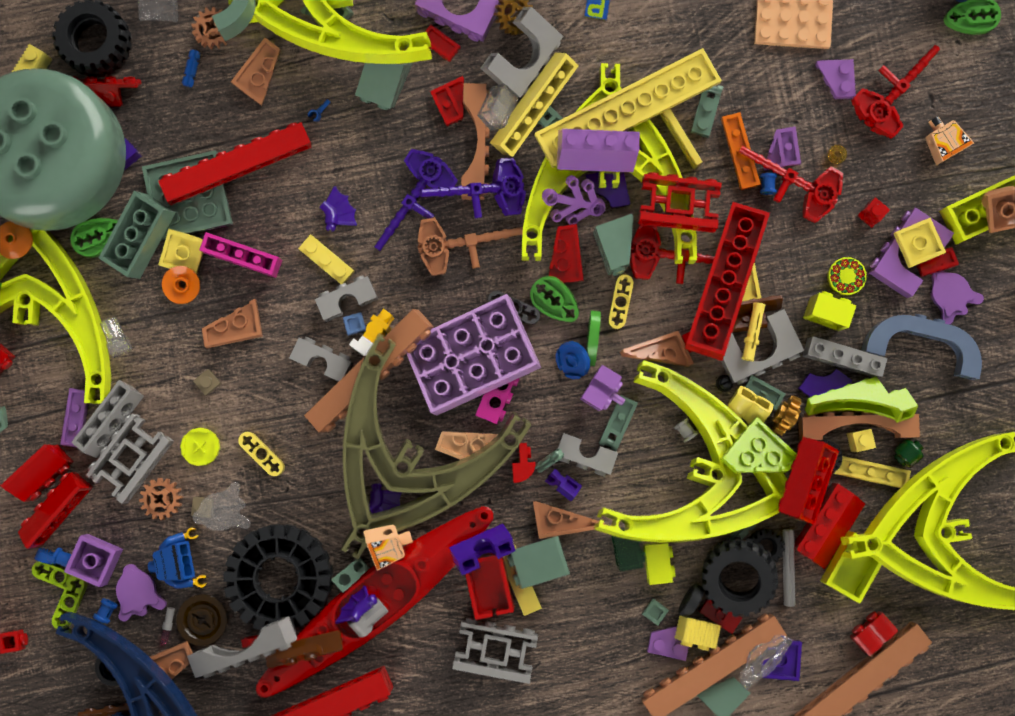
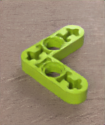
M38 561L32 566V574L40 580L64 589L52 617V625L56 629L58 626H70L71 623L68 621L60 624L61 621L58 618L65 611L77 612L88 582L65 573V568L59 565L45 564ZM44 565V568H43V569H45V570H47V571H51V570H52V572H51V573L44 572V573H41V574H40L41 570L38 569V567ZM58 571L64 574L62 582H58L55 579V574ZM80 580L79 584H81V587L75 590L76 584H74V581ZM67 597L74 599L75 603L72 608L67 607L65 604Z

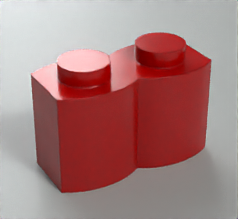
M880 611L870 613L866 617L867 621L863 625H857L852 630L853 634L850 636L867 656L874 654L898 632V629Z

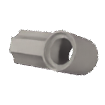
M378 598L377 604L373 605V608L368 610L358 622L347 621L359 637L367 636L372 631L373 625L389 612Z

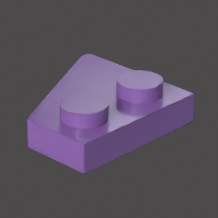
M853 59L825 60L815 63L816 68H819L823 74V80L830 87V92L835 99H850L856 95Z
M796 127L778 129L775 132L767 158L773 163L779 164L782 168L801 165Z
M672 626L664 630L651 632L647 652L686 661L689 647L681 645V641L675 639L677 626Z

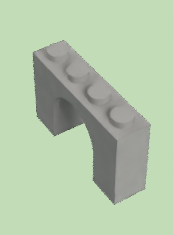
M523 7L513 21L528 36L532 44V56L527 65L518 69L499 53H491L480 68L512 97L525 95L529 89L528 86L538 77L539 70L550 60L549 56L560 46V41L563 38L532 7Z
M785 309L766 317L768 321L767 328L773 339V349L769 357L764 361L751 362L742 360L743 354L733 333L731 334L721 363L732 383L737 382L740 385L748 381L747 377L752 374L757 377L766 373L765 368L771 366L772 369L783 365L782 361L787 358L789 361L801 357L799 353L803 352L804 349Z

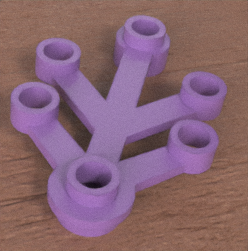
M570 175L566 179V184L571 188L574 197L558 194L554 189L549 188L545 189L542 193V200L548 206H553L557 202L569 205L562 210L554 209L550 213V217L554 222H560L566 216V221L569 225L577 224L578 221L588 215L600 216L605 211V202L601 198H597L594 191V183L590 179H585L581 184L582 189L588 194L589 201L583 199L579 188V180L574 175ZM579 208H585L577 214L573 213Z

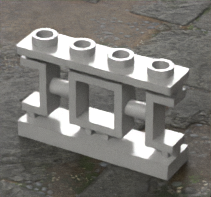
M138 414L128 415L124 419L122 428L112 435V441L100 451V457L96 462L91 463L86 477L91 478L95 483H100L104 477L117 486L111 495L116 497V500L121 504L129 503L174 442V440L165 436L162 432H157L154 438H152L140 429L146 420ZM131 429L140 435L135 443L125 439ZM146 440L152 445H156L150 454L141 449ZM127 446L140 455L131 469L117 460ZM107 461L116 466L112 474L106 470H101ZM122 472L128 476H133L127 485L118 480Z
M469 617L461 621L459 633L469 635L465 653L456 651L452 669L530 684L532 665L523 664L526 646L534 648L537 646L538 634H535V630L524 628L523 631L515 630L516 627L511 625L499 627L496 626L497 623L485 621V624ZM466 627L493 632V634L485 633L483 643L472 641L474 630L466 629ZM504 635L531 639V641L523 640L521 650L510 648L512 637ZM488 639L507 642L504 660L485 657ZM470 649L482 651L480 662L487 664L462 660L460 658L468 659ZM508 657L520 658L518 669L526 671L499 667V665L507 667Z

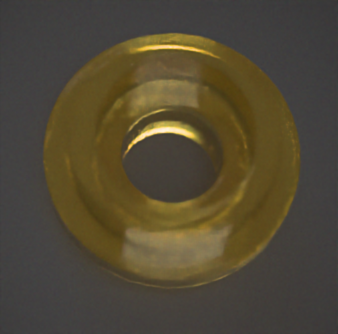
M834 145L828 150V159L834 164H840L847 158V151L841 145ZM835 151H839L841 156L837 157Z

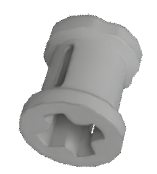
M685 418L673 427L682 435L684 443L698 434V431H695L689 424L688 418Z

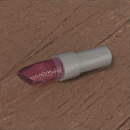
M167 607L165 621L162 625L161 645H165L168 642L175 608Z

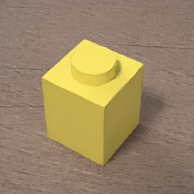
M872 429L846 433L851 452L876 448Z

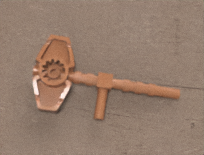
M436 218L421 220L418 234V251L421 254L422 262L431 276L446 274L449 258L448 248L463 247V245L469 248L472 269L480 268L476 249L479 242H490V240L496 241L501 238L507 239L512 236L522 235L523 227L503 229L502 231L497 230L492 233L486 232L481 235L472 233L464 235V238L459 237L446 241L447 236Z

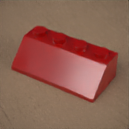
M803 436L802 441L797 447L796 459L791 465L790 477L785 483L784 495L779 501L778 512L815 525L839 451L825 442Z
M77 472L63 475L59 481L61 483L57 488H53L48 492V498L44 503L38 504L34 509L35 513L22 522V528L18 531V534L27 549L43 546L93 488Z
M832 483L825 493L815 525L806 523L795 541V551L825 569L839 548L841 537L846 536L864 508L865 503L840 484Z

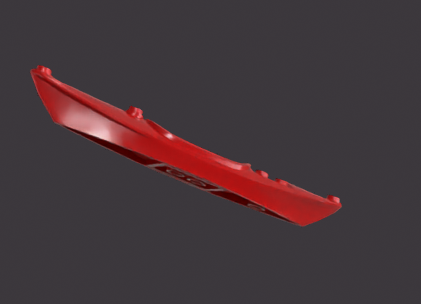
M483 506L464 513L417 538L412 543L403 547L405 553L403 558L380 570L373 566L366 571L346 591L337 595L297 635V640L339 630L341 632L343 650L318 656L310 661H298L294 665L268 668L256 684L257 694L260 697L267 698L290 688L345 657L392 625L429 593L455 566L449 547L484 532L493 520V511L489 507ZM365 585L368 595H375L389 612L373 625L372 631L367 636L359 637L347 621L336 624L335 621L341 614V608L349 602L351 595L359 592Z

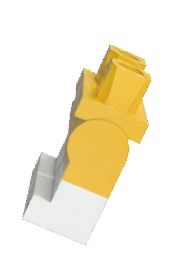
M384 308L378 316L373 314L370 318L371 322L367 324L366 332L360 340L353 339L349 344L364 357L378 333L384 335V338L386 333L388 334L392 330L390 324L395 318Z

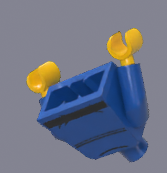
M189 528L184 534L181 532L167 537L159 546V550L153 553L154 561L148 563V570L151 573L156 572L158 580H164L166 584L176 589L193 587V585L202 588L207 584H200L198 582L199 578H206V575L201 574L196 579H192L195 577L189 540L185 541V539H197L199 535L190 537V532L196 530V528Z

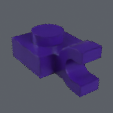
M556 469L545 480L549 485H557L556 490L570 501L575 498L582 487L570 476L566 475L563 477Z

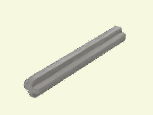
M784 529V605L792 607L795 606L794 530Z

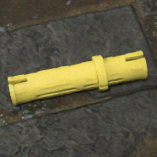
M753 303L747 337L743 341L745 346L742 360L754 361L756 347L760 342L758 337L766 307L763 303Z

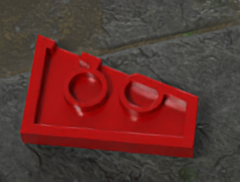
M578 225L558 226L548 276L557 277L564 284L584 281Z

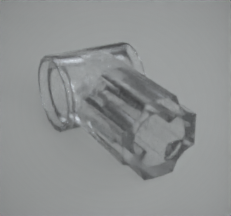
M116 317L108 318L100 323L108 342L106 344L108 351L113 358L133 350L130 340L124 335Z

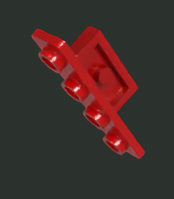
M71 76L89 87L108 106L122 105L120 88H137L141 84V79H135V77L116 79L114 76H109L104 79H97L96 76H89L85 79H78L77 76Z

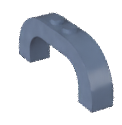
M915 314V316H893L872 327L862 345L861 351L883 357L885 356L890 338L897 332L941 341L948 344L955 352L956 367L954 376L969 380L980 379L982 358L976 342L967 332L956 326L945 324V320L942 319L928 320L926 319L927 316Z

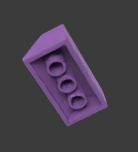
M558 130L557 170L633 172L639 153L640 132Z

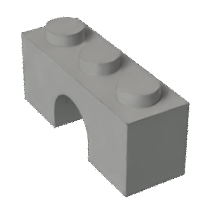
M359 276L353 279L354 282L351 284L343 283L338 285L335 291L330 293L325 291L318 295L319 298H316L315 302L325 322L344 315L341 309V302L348 296L355 297L361 307L378 300L368 276Z
M298 338L289 357L290 359L310 367L315 358L323 357L327 362V369L324 375L336 381H340L350 371L353 362L349 361L351 357L340 353L338 356L332 353V348L322 345V347L316 346V341L311 338Z
M565 433L562 434L557 449H561L564 457L559 461L569 464L571 460L576 462V467L587 470L590 467L595 469V474L604 477L606 473L611 475L618 452L599 446L597 453L593 457L586 458L582 456L579 450L582 439Z

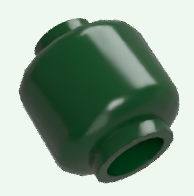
M905 439L895 447V455L893 456L903 467L911 468L923 459L922 450L924 448L917 440L913 442L910 439Z

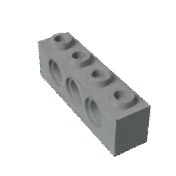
M814 336L807 338L802 356L869 377L877 376V378L883 377L888 359Z
M118 380L71 443L83 453L98 458L100 451L107 446L112 435L120 429L124 419L133 412L144 396L131 385Z

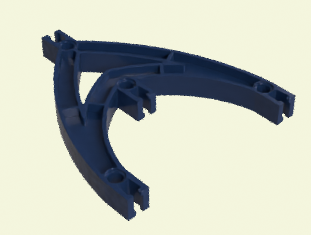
M73 612L61 615L60 620L73 623L74 628L71 629L68 625L58 626L56 634L83 644L106 665L125 696L131 716H160L159 710L163 716H197L186 697L171 678L147 654L128 639L100 622ZM84 627L87 629V634L83 630ZM117 712V713L113 714L112 716H129V715L124 714V713H121V712Z

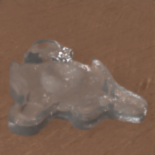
M232 482L226 490L210 494L204 498L199 509L193 514V521L213 531H222L233 526L248 529L251 525L250 520L239 513L246 506V503L239 497L240 484Z

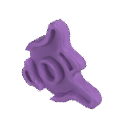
M940 271L931 275L933 285L932 293H930L931 299L940 309L941 319L945 320V324L950 325L956 315L967 314V303L977 305L981 304L984 300L983 295L974 292L965 278L959 274Z
M128 564L124 567L123 574L116 585V595L121 606L118 615L119 620L125 622L133 614L145 616L148 612V605L158 610L164 609L167 602L158 595L152 576L138 569L134 564Z

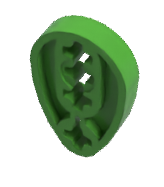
M967 0L957 4L944 16V23L947 27L961 33L982 35L989 33L998 25L1001 19V10L994 0ZM989 11L991 14H994L993 18H991L990 15H987L983 19L981 16H978L974 20L972 19V17L968 16L971 13L972 16H976L980 12L982 13V15H986ZM952 15L958 18L955 22L953 19H950Z
M97 218L78 224L71 233L73 249L84 257L95 258L100 256L118 220ZM97 232L103 234L101 236V240L95 238L92 240V244L89 242H84L83 247L77 245L78 243H80L79 239L85 241L89 239V235L92 237L98 236Z
M544 276L533 284L530 298L536 309L560 321L573 322L578 318L579 308L577 301L570 289L559 278ZM537 284H545L544 289L546 291L552 290L554 298L559 296L561 304H552L553 299L551 297L545 298L546 293L544 291H537ZM566 309H574L575 316L568 317Z
M591 310L586 351L590 358V366L595 367L601 311Z

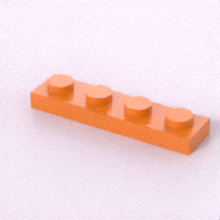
M741 113L723 116L721 121L741 191L760 186L754 161L738 152L742 145L751 150Z

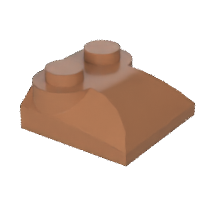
M1015 186L986 192L982 197V205L986 208L989 233L1015 228Z

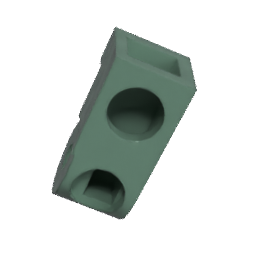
M360 557L331 580L343 593L370 568Z

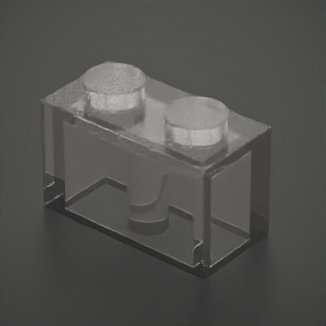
M505 84L493 86L490 88L477 116L491 131L505 128L518 98Z

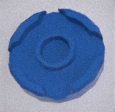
M569 341L563 343L557 349V366L560 371L562 370L565 373L564 375L567 378L573 380L580 379L588 373L590 358L582 345Z

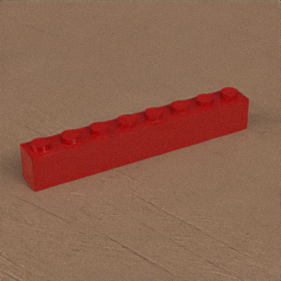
M294 122L287 125L286 129L281 131L277 129L270 132L264 138L256 137L249 144H239L232 151L220 152L215 155V158L200 160L193 167L186 166L181 168L178 173L166 174L158 182L168 204L171 206L310 149L311 142L302 122L298 124Z

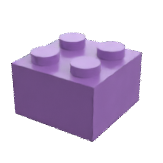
M90 534L80 535L64 572L97 587L106 586L123 549Z

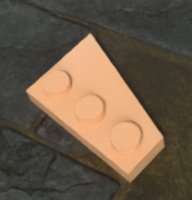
M442 431L435 450L461 460L483 448L498 434Z

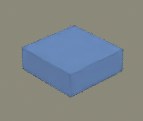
M361 312L343 317L348 336L366 331Z

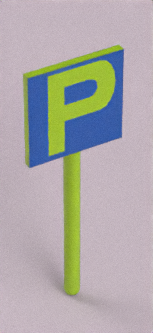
M587 0L585 17L607 20L610 0Z

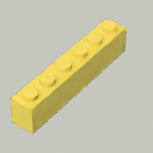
M554 53L491 140L490 144L501 154L510 157L515 155L579 65L567 53Z

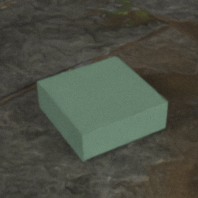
M652 598L641 614L658 626L669 610Z

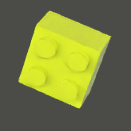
M822 291V293L819 292L810 297L803 319L836 331H841L849 328L856 305L851 304V300L840 298L839 300L834 298L833 294Z

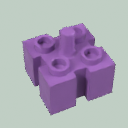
M601 365L580 400L597 411L607 409L612 400L622 406L625 399L616 394L623 384L620 381L622 376Z

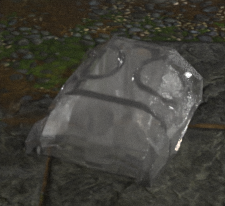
M138 0L139 21L178 22L177 0Z

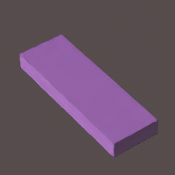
M69 388L60 442L62 446L76 447L71 442L85 425L88 403H84L85 390Z

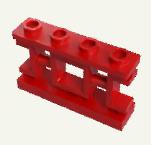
M655 172L644 174L641 190L651 191L650 206H640L638 224L715 233L718 229L719 214L709 213L710 197L719 198L722 183L717 182L715 179L703 181L698 180L696 177L678 178L677 175L673 174L667 176H659ZM657 185L668 186L666 196L656 195ZM695 189L706 191L705 200L695 199ZM671 194L689 195L688 210L670 208ZM655 203L665 204L664 214L653 213ZM694 207L704 208L703 219L692 217Z

